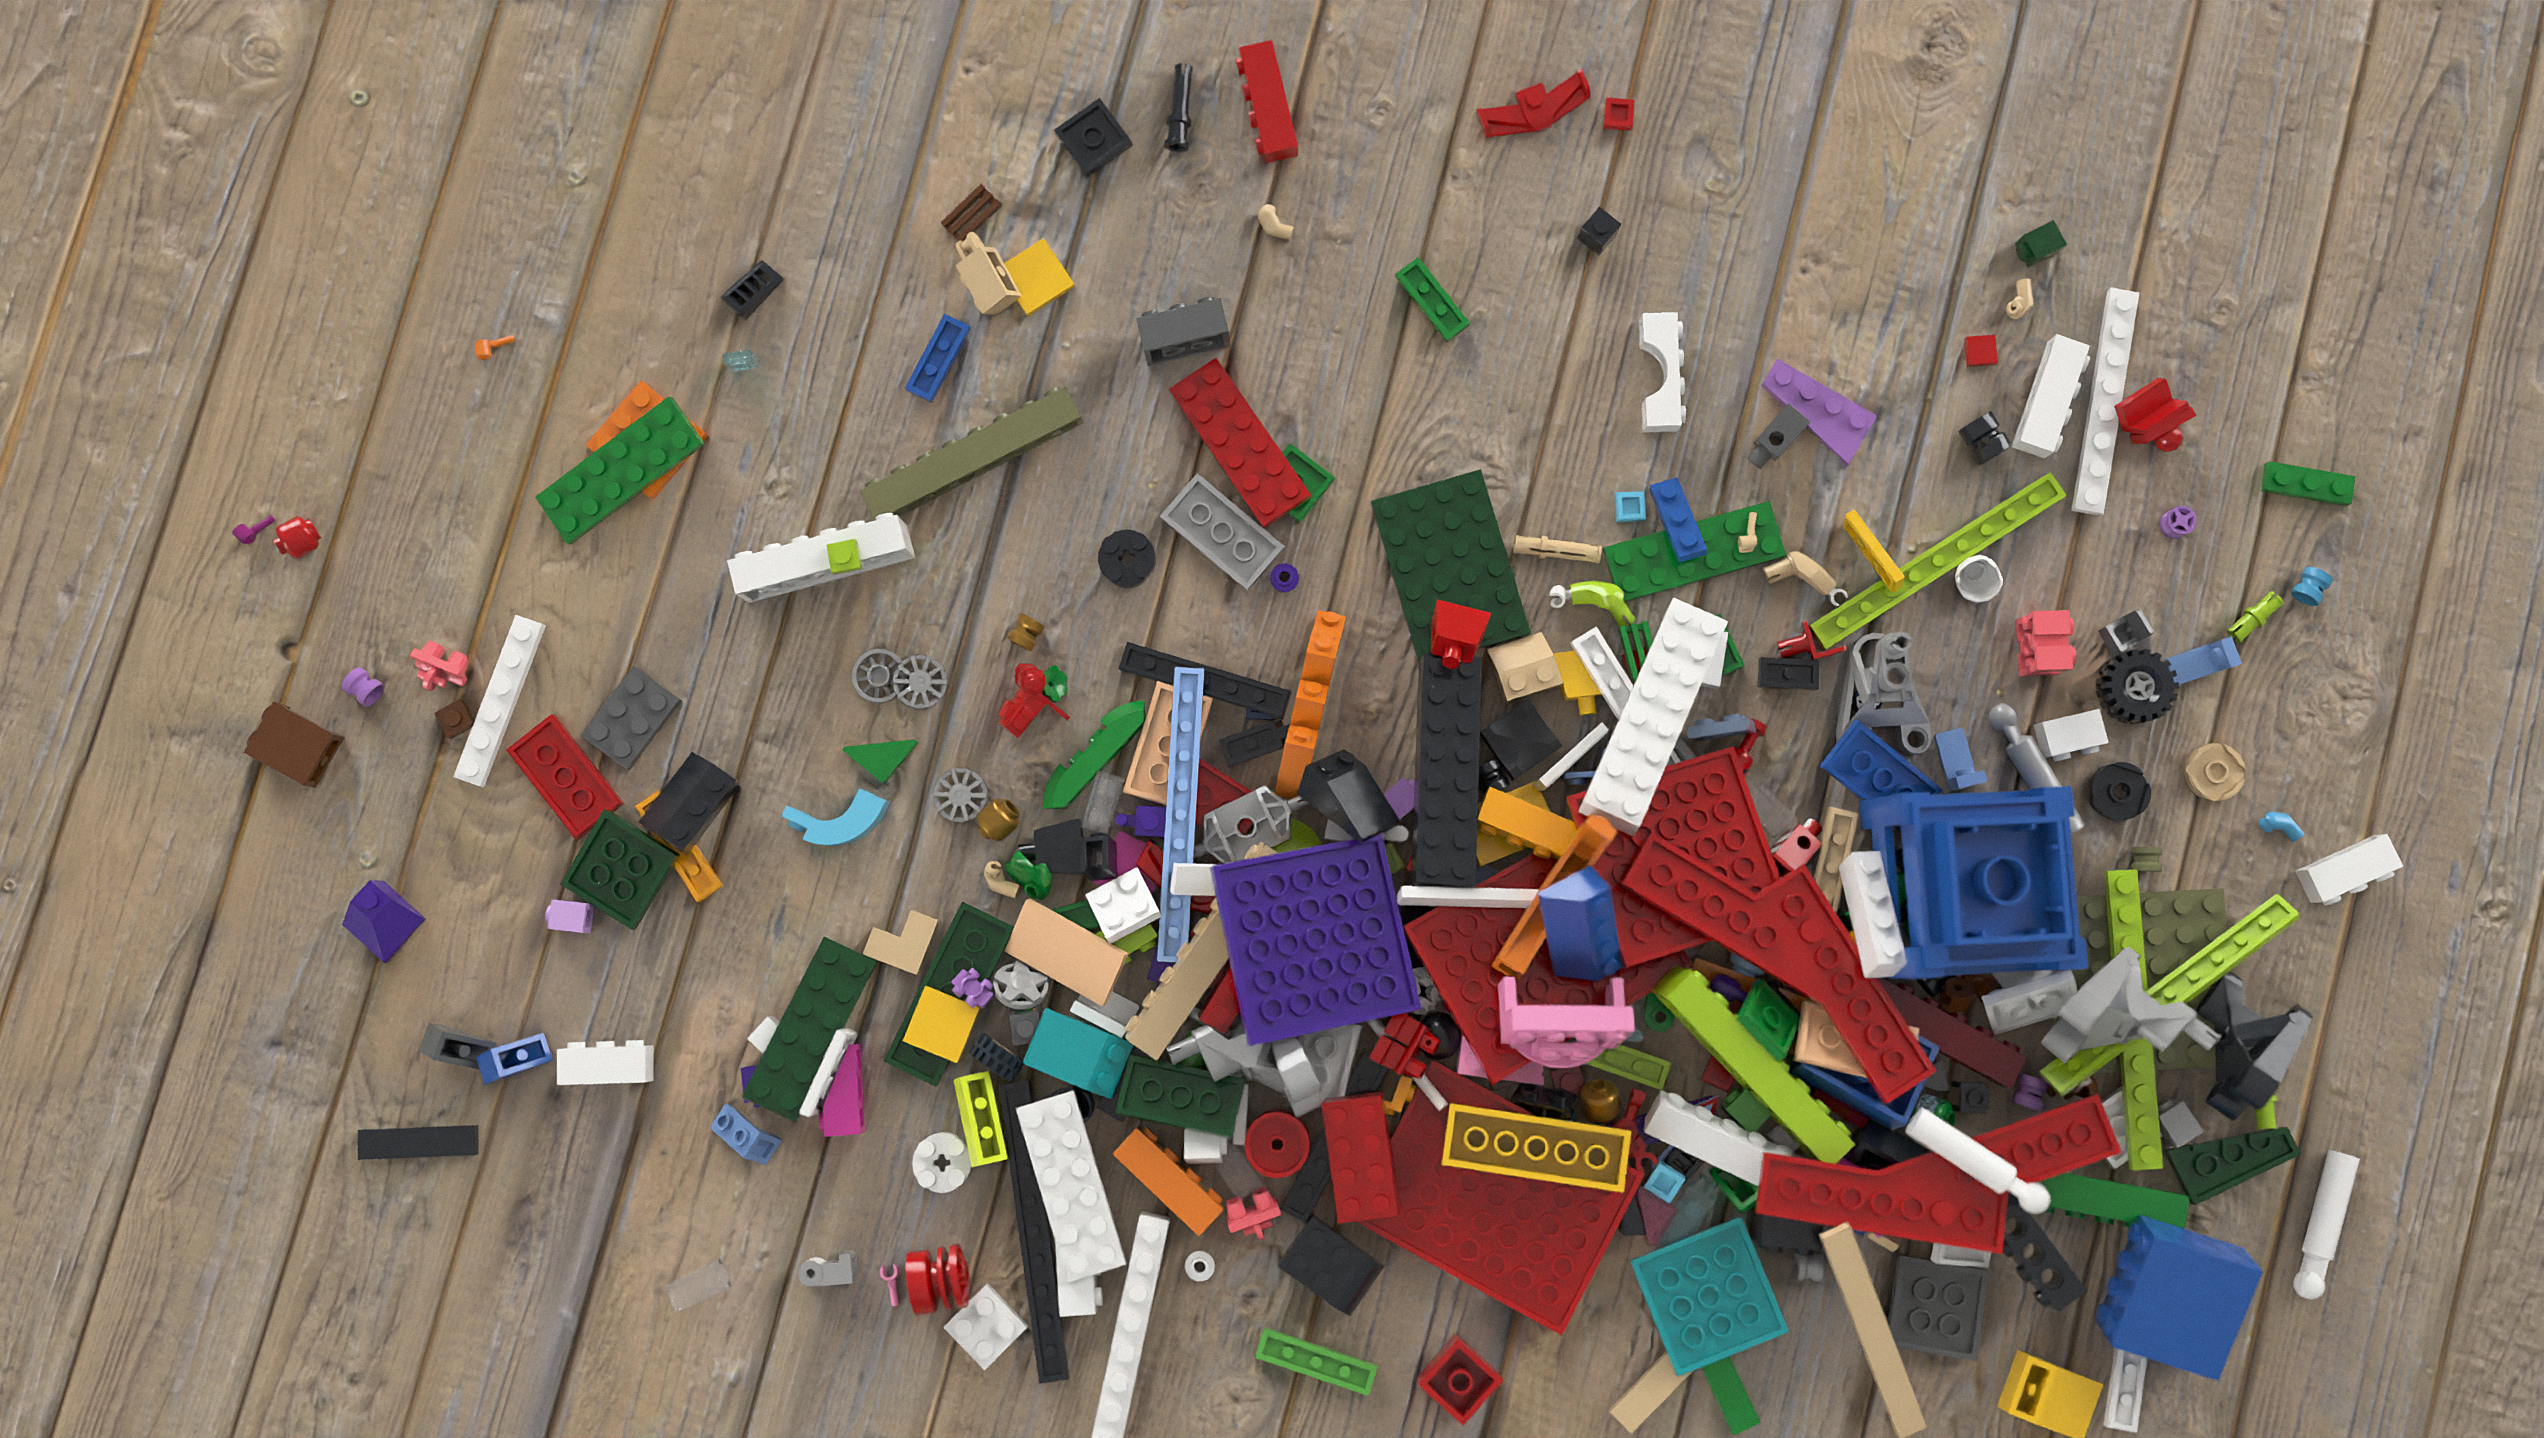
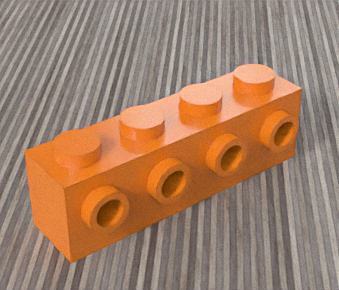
M1138 1125L1112 1154L1188 1227L1200 1236L1224 1210V1206L1221 1204L1224 1199L1213 1188L1206 1190L1199 1183L1202 1178L1191 1167L1185 1170L1178 1163L1180 1157L1170 1147L1167 1146L1164 1150L1156 1142L1159 1137L1150 1128L1145 1126L1142 1129Z

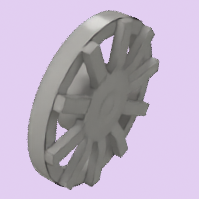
M873 649L861 655L852 670V682L858 694L874 703H885L896 698L895 692L891 694L887 685H893L891 677H893L894 672H891L890 669L897 663L900 664L902 660L893 652L885 649ZM882 654L880 664H876L873 655ZM886 655L894 658L887 667L885 666ZM869 658L872 664L870 668L862 665V662ZM858 669L866 671L867 676L858 677ZM900 671L898 676H901V679H907V674ZM869 681V684L862 690L858 682ZM897 683L899 691L902 692L905 684ZM873 686H875L874 698L866 694ZM880 688L884 689L887 697L879 698Z
M913 655L904 659L897 666L893 675V689L897 698L906 706L914 709H926L934 706L942 699L947 688V676L944 668L937 660L926 655ZM916 660H925L922 670L918 669ZM912 662L914 672H910L904 665ZM931 662L936 668L927 673L928 664ZM900 670L907 674L909 679H897ZM940 671L942 680H931V676ZM897 683L908 684L909 687L900 692ZM931 684H943L941 692L939 693L933 689ZM912 690L914 694L911 702H909L903 696ZM930 691L936 698L929 702L926 692ZM918 694H922L925 704H915Z
M954 768L945 772L937 780L933 790V801L937 811L946 819L954 822H968L975 819L979 811L986 806L988 800L987 786L982 777L966 768ZM956 773H965L962 783H959ZM950 775H952L955 784L953 786L945 781ZM972 775L977 781L967 786L969 776ZM941 784L946 786L949 792H939ZM980 784L982 793H972V789ZM938 796L949 797V800L940 805ZM972 798H982L979 807L972 802ZM953 804L951 813L948 815L943 809ZM968 804L976 810L969 816L966 810ZM958 807H961L963 817H954Z

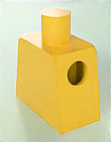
M1576 652L1553 653L1563 684L1560 686L1563 700H1577L1580 716L1597 714L1595 697H1602V694Z

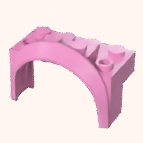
M1504 977L1498 984L1501 1043H1510V1047L1516 1048L1526 1058L1538 1064L1553 1068L1580 1066L1596 1058L1604 1049L1618 1047V1044H1621L1634 1032L1633 1006H1625L1623 978L1610 979V985L1606 986L1605 1006H1517L1515 977ZM1565 1037H1577V1041L1580 1042L1559 1043L1558 1041L1565 1040Z

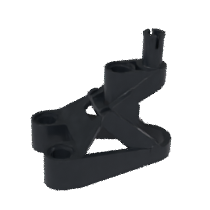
M2229 971L2210 986L2198 1005L2196 1013L2213 1024L2215 1033L2221 1036L2214 1045L2216 1083L2209 1092L2205 1102L2229 1120L2234 1121L2244 1112L2248 1104L2256 1110H2260L2270 1101L2312 1020V1013L2300 1005H2295L2284 1015L2264 1019L2243 1005L2242 979Z

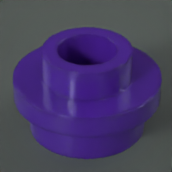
M1283 563L1273 568L1270 574V581L1277 591L1290 592L1297 586L1299 574L1295 567ZM1281 573L1289 574L1290 579L1288 582H1281L1279 580Z

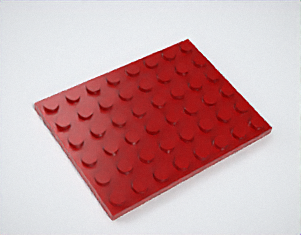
M1531 854L1479 883L1474 888L1540 889L1558 860L1553 857L1544 859ZM1438 906L1404 925L1403 930L1491 1084H1494L1532 1062L1516 1048L1510 1047V1043H1501L1498 984L1504 977L1508 976L1491 966L1526 908ZM1546 937L1526 971L1516 982L1517 1006H1605L1606 986L1610 985L1611 978H1623L1625 1006H1628L1651 993V989L1675 965L1684 969L1687 967L1692 969L1694 966L1685 951L1681 950L1634 966L1622 967L1615 973L1607 975L1598 981L1556 976L1553 972ZM1565 1037V1040L1558 1042L1565 1043L1573 1037Z
M1432 1060L1425 1076L1446 1100L1448 1105L1441 1111H1438L1418 1086L1390 1140L1400 1207L1399 1214L1396 1217L1355 1222L1562 1336L1645 1174L1627 1165L1624 1192L1442 1165L1450 1103L1536 1115Z

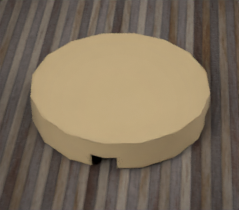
M2218 743L2202 745L2193 750L2186 760L2184 767L2185 781L2190 790L2199 798L2208 801L2227 800L2236 795L2244 785L2245 763L2240 754L2228 745Z

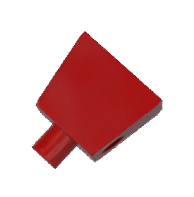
M1437 600L1431 620V652L1434 655L1443 657V665L1451 669L1457 668L1460 665V661L1465 663L1472 662L1485 635L1491 613Z

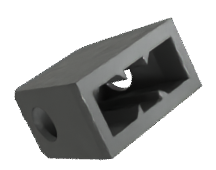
M1788 403L1753 442L1757 448L1751 453L1748 460L1759 469L1770 458L1776 461L1811 421ZM1771 436L1779 439L1777 446L1770 443L1769 439Z

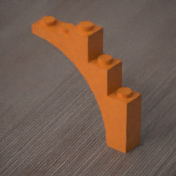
M1318 610L1282 755L1275 793L1278 796L1289 799L1299 796L1297 792L1305 767L1312 763L1346 616L1330 611Z
M1590 814L1584 824L1579 827L1558 862L1546 877L1536 896L1524 911L1491 965L1508 977H1515L1516 982L1521 978L1546 938L1538 893L1590 865L1593 867L1618 831L1612 827L1608 820Z

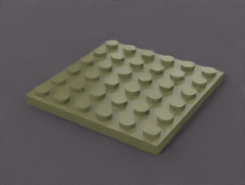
M2224 888L2139 893L2148 990L2228 930ZM2106 895L2076 896L2080 938L2086 939L2088 969L2071 970L2077 991L2111 961ZM2210 986L2186 1005L2196 1012L2198 1005ZM2197 1014L2195 1018L2215 1032L2214 1025ZM2060 1015L2056 1016L2055 1025L2062 1019ZM2184 1031L2163 1052L2152 1045L2155 1070L2216 1067L2215 1047L2213 1046L2207 1051ZM2119 1055L2093 1074L2121 1072Z

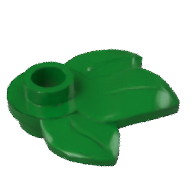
M1020 851L1014 853L1011 862H1005L1004 866L1008 875L1017 884L1024 887L1029 897L1043 900L1049 895L1052 876L1046 864L1034 866Z

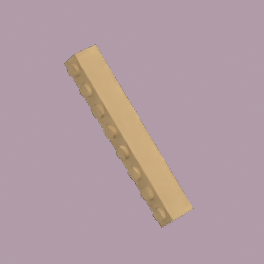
M1260 841L1258 846L1255 844L1251 846L1245 855V859L1278 853ZM1216 897L1210 906L1213 910L1207 919L1202 917L1195 926L1193 932L1196 934L1190 943L1185 942L1178 950L1176 956L1179 959L1173 967L1168 966L1159 979L1162 983L1155 992L1150 991L1142 1003L1144 1009L1138 1017L1134 1015L1125 1027L1127 1041L1155 1060H1158L1229 958Z

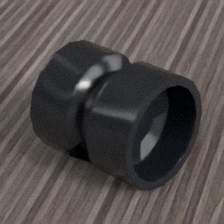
M1991 411L1958 431L1966 445L1973 446L1971 453L1979 465L1984 464L2013 446L2005 432L1998 431L2000 424ZM1987 436L1991 442L1988 445L1982 440Z

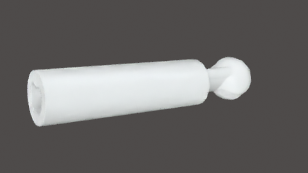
M1920 1108L1909 1122L1906 1129L1908 1135L1997 1193L2001 1194L2007 1190L2019 1197L2020 1205L2025 1211L2035 1214L2042 1213L2048 1208L2050 1196L2043 1185L2038 1183L2026 1184L2016 1177V1168L1931 1112Z
M2328 1150L2301 1250L2304 1253L2300 1272L2294 1278L2293 1286L2301 1297L2313 1300L2322 1296L2325 1291V1274L2329 1261H2332L2334 1258L2359 1158Z

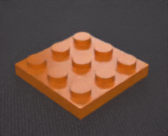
M641 380L589 440L586 446L595 452L662 402L664 398ZM689 420L694 429L696 430V432L704 441L708 437V434L705 433L696 424H694L691 420ZM691 455L642 492L654 500Z

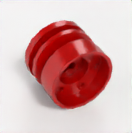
M959 1244L950 1246L949 1255L944 1246L939 1247L936 1262H934L932 1254L928 1249L907 1253L906 1283L910 1304L916 1316L936 1313L939 1298L942 1299L947 1311L954 1308V1302H956L958 1308L968 1306L970 1274L967 1261Z

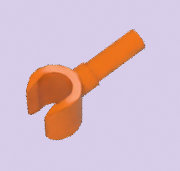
M511 335L493 341L478 340L475 343V355L480 360L492 358V349L515 342L514 336Z

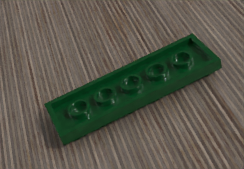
M961 902L883 1060L884 1062L935 1087L938 1086L950 1060L903 1041L924 987H932L965 1001L967 999L965 994L958 997L952 991L954 985L951 982L963 969L968 972L971 968L980 974L977 981L980 983L984 979L990 981L1014 926L965 902Z
M823 937L741 1096L743 1099L797 1123L801 1115L799 1111L837 1030L845 1028L877 965L876 960Z

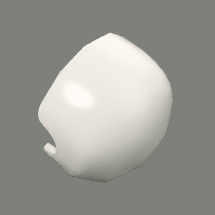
M1983 555L1968 557L1958 565L1955 574V582L1962 596L1975 603L1987 602L1998 595L2003 584V578L1996 563L1991 558Z

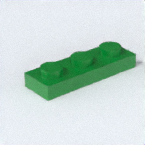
M1419 257L1395 273V278L1446 342H1449L1470 326L1468 319Z
M2268 461L2264 464L2261 491L2348 506L2352 504L2355 476Z

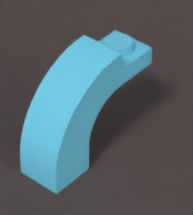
M859 788L850 808L836 819L821 821L789 806H786L782 817L789 820L788 826L803 832L807 828L803 837L805 841L825 846H841L858 841L873 831L884 817L891 802Z

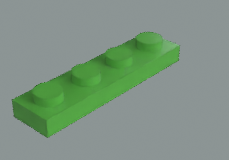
M1267 1327L1263 1329L1255 1354L1257 1359L1369 1396L1378 1368L1376 1364Z

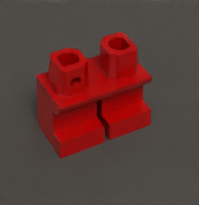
M1409 1014L1393 1015L1383 1032L1406 1044L1407 1047L1386 1035H1381L1369 1058L1400 1075L1406 1076L1407 1074L1408 1076L1421 1079L1428 1065L1416 1059V1056L1421 1048L1434 1055L1442 1041L1430 1032L1431 1028Z

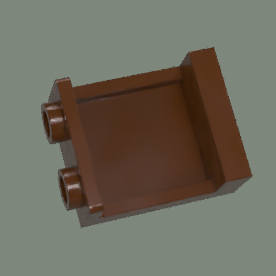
M273 702L263 712L262 722L258 729L249 736L244 753L303 786L316 788L345 737L310 721L290 710V707L285 704Z

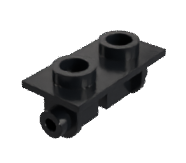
M1521 1083L1512 1095L1511 1101H1514V1104L1536 1116H1541L1542 1108H1546V1118L1567 1121L1572 1120L1574 1117V1109L1570 1107L1575 1101L1577 1094L1565 1092L1561 1089L1539 1087L1531 1083Z

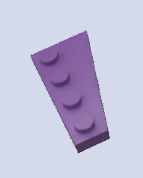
M1778 358L1761 384L1783 407L1789 403L1811 421L1806 429H1810L1828 450L1831 449L1840 458L1839 460L1846 467L1850 464L1877 417L1875 414Z

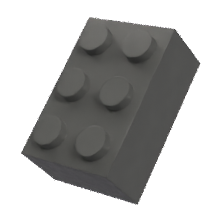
M1205 297L1198 300L1197 304L1186 306L1184 303L1171 306L1168 311L1158 313L1157 310H1151L1141 314L1142 317L1136 318L1147 365L1150 366L1229 347V330L1221 298Z

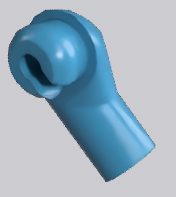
M2268 812L2265 814V817L2259 820V826L2263 831L2269 833L2274 828L2282 830L2292 842L2297 841L2305 834L2286 813Z

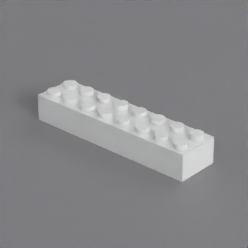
M1676 598L1672 599L1578 812L1587 816L1592 814L1595 817H1602L1608 820L1613 828L1631 836L1635 835L1642 823L1728 621Z

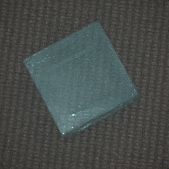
M751 350L722 353L723 364L731 371L758 367L757 356Z

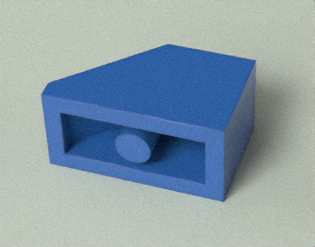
M541 1033L490 1049L477 1056L476 1060L484 1083L487 1085L551 1062L553 1058L545 1035Z

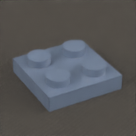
M1741 714L1723 716V722H1717V720H1712V718L1694 721L1695 726L1687 727L1688 739L1705 741L1756 733L1755 721L1747 719L1746 715Z

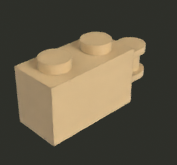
M969 232L966 235L967 239L964 241L960 240L955 244L962 258V261L956 265L961 274L960 279L971 292L974 304L982 314L998 315L1022 295L996 248L984 247L978 235L974 232Z

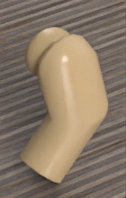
M2031 279L2016 281L2018 296L2006 306V312L2010 318L2018 319L2023 317L2033 306Z
M988 862L984 868V876L989 889L1016 899L1020 885L1006 881L999 862Z

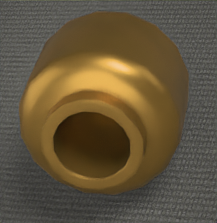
M995 798L977 814V822L979 824L977 830L987 840L991 838L995 841H1003L1020 825V812L1009 799Z
M1594 1079L1588 1081L1581 1088V1111L1585 1118L1595 1123L1603 1124L1617 1116L1620 1109L1618 1089L1615 1084L1605 1079Z

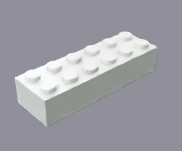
M885 513L876 516V520L865 523V521L861 520L849 523L846 529L838 531L836 528L822 530L819 532L820 536L812 538L799 536L791 540L792 543L780 546L779 543L764 546L761 552L752 554V551L737 553L735 554V559L727 560L735 594L751 603L914 559L915 555L907 525L898 515L893 516V513ZM856 539L862 569L833 575L831 573L826 544Z

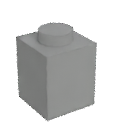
M2166 1098L2157 1103L2160 1132L2167 1145L2180 1147L2204 1132L2184 1101Z

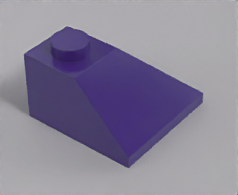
M369 880L350 901L342 925L380 960L387 963L426 918L385 881Z

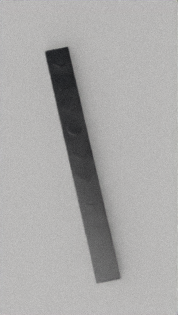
M1030 1081L1000 1084L999 1091L1039 1384L1068 1380L1070 1374L1062 1317L1059 1314L1058 1286L1048 1214L1016 1108L1032 1103Z

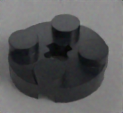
M1128 529L1119 530L1102 541L1098 552V564L1102 574L1114 585L1122 588H1133L1144 583L1151 572H1153L1156 565V555L1152 544L1144 534ZM1129 551L1130 555H1135V560L1130 561V566H1125L1122 561L1119 562V557L1123 556V552Z
M2117 762L2102 766L2091 778L2088 790L2089 804L2101 816L2109 820H2128L2141 814L2149 805L2151 799L2150 784L2146 782L2141 769L2130 763ZM2121 784L2123 785L2122 790L2126 792V796H2121L2117 799L2115 793H2113V788Z

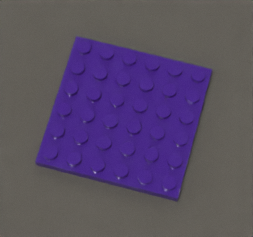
M1382 834L1362 843L1352 839L1210 867L1248 1046L1421 1009Z

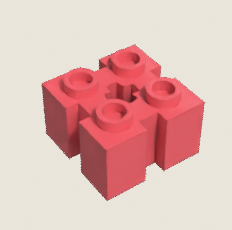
M2069 610L2033 611L2015 620L2017 643H2019L2020 653L2018 654L2019 677L2055 676L2061 672L2073 669V665L2076 662V651L2072 645H2069L2068 636H2072L2074 633V621L2070 618Z

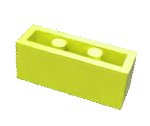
M989 1071L954 1079L971 1167L1008 1159Z

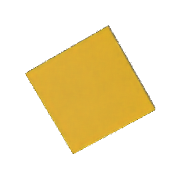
M1044 238L1004 263L1022 295L1017 299V302L1027 317L1075 287L1074 282Z
M925 986L903 1041L959 1063L981 1007L975 1006L972 1008L964 1000Z

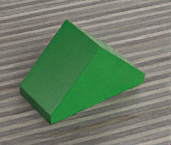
M1716 1166L1708 1171L1736 1211L1743 1214L1756 1205L1758 1186Z

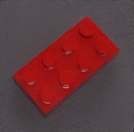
M1383 1091L1325 1098L1321 1104L1338 1223L1398 1216L1400 1207Z

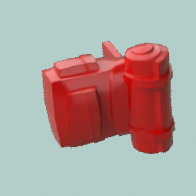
M1030 663L1018 664L1014 669L1016 671L1014 677L1015 683L1019 688L1012 700L1006 699L998 712L1000 716L999 724L1011 735L1019 738L1045 704L1068 721L1070 717L1041 694L1046 685V676L1042 670Z

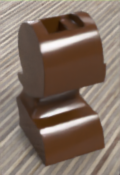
M1992 973L1963 974L1960 978L1952 977L1946 981L1940 994L1939 1002L1944 1009L1960 1013L1969 1009L1975 995L1979 998L1980 1002H1983L1982 996L2003 987Z

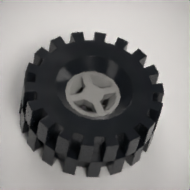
M2134 649L2109 659L2106 662L2107 666L2100 669L2099 674L2102 677L2096 679V685H2100L2101 690L2096 691L2097 697H2103L2104 702L2099 704L2102 709L2107 707L2110 709L2107 713L2110 717L2117 716L2119 717L2118 721L2122 723L2139 724L2164 716V712L2170 711L2173 707L2170 703L2176 701L2178 694H2174L2173 691L2179 689V682H2173L2172 677L2177 676L2175 670H2168L2167 667L2172 664L2168 659L2161 661V654L2157 652L2150 654L2151 650L2148 649L2140 651Z

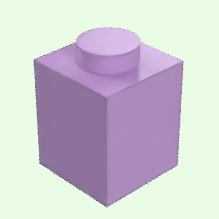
M551 900V905H548L545 914V920L548 922L547 929L591 933L595 906L590 903Z

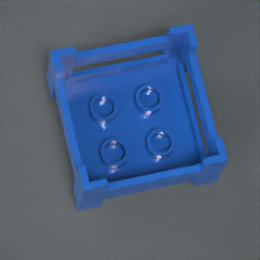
M2072 786L2042 787L2024 791L1930 795V792L1900 793L1859 801L1861 830H1871L1873 851H1880L1900 936L1901 925L1893 826L1901 825L1911 947H1903L1907 964L1893 977L1877 978L1945 977V975L2088 969L2086 939L2080 938L2071 842L2069 817L2075 816Z

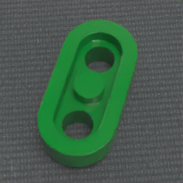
M1653 992L1647 994L1643 1014L1646 1026L1657 1032L1668 1030L1673 1025L1675 1015ZM1658 1011L1663 1012L1665 1015L1664 1020L1660 1023L1655 1020V1014Z

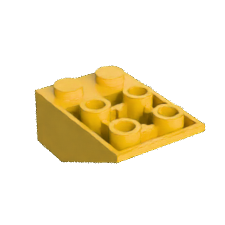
M2017 1349L1997 1406L2009 1414L2073 1438H2085L2104 1384Z

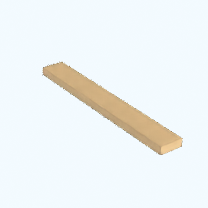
M1844 1223L1820 1234L1823 1247L1897 1437L1905 1438L1927 1428L1851 1227L1848 1223Z

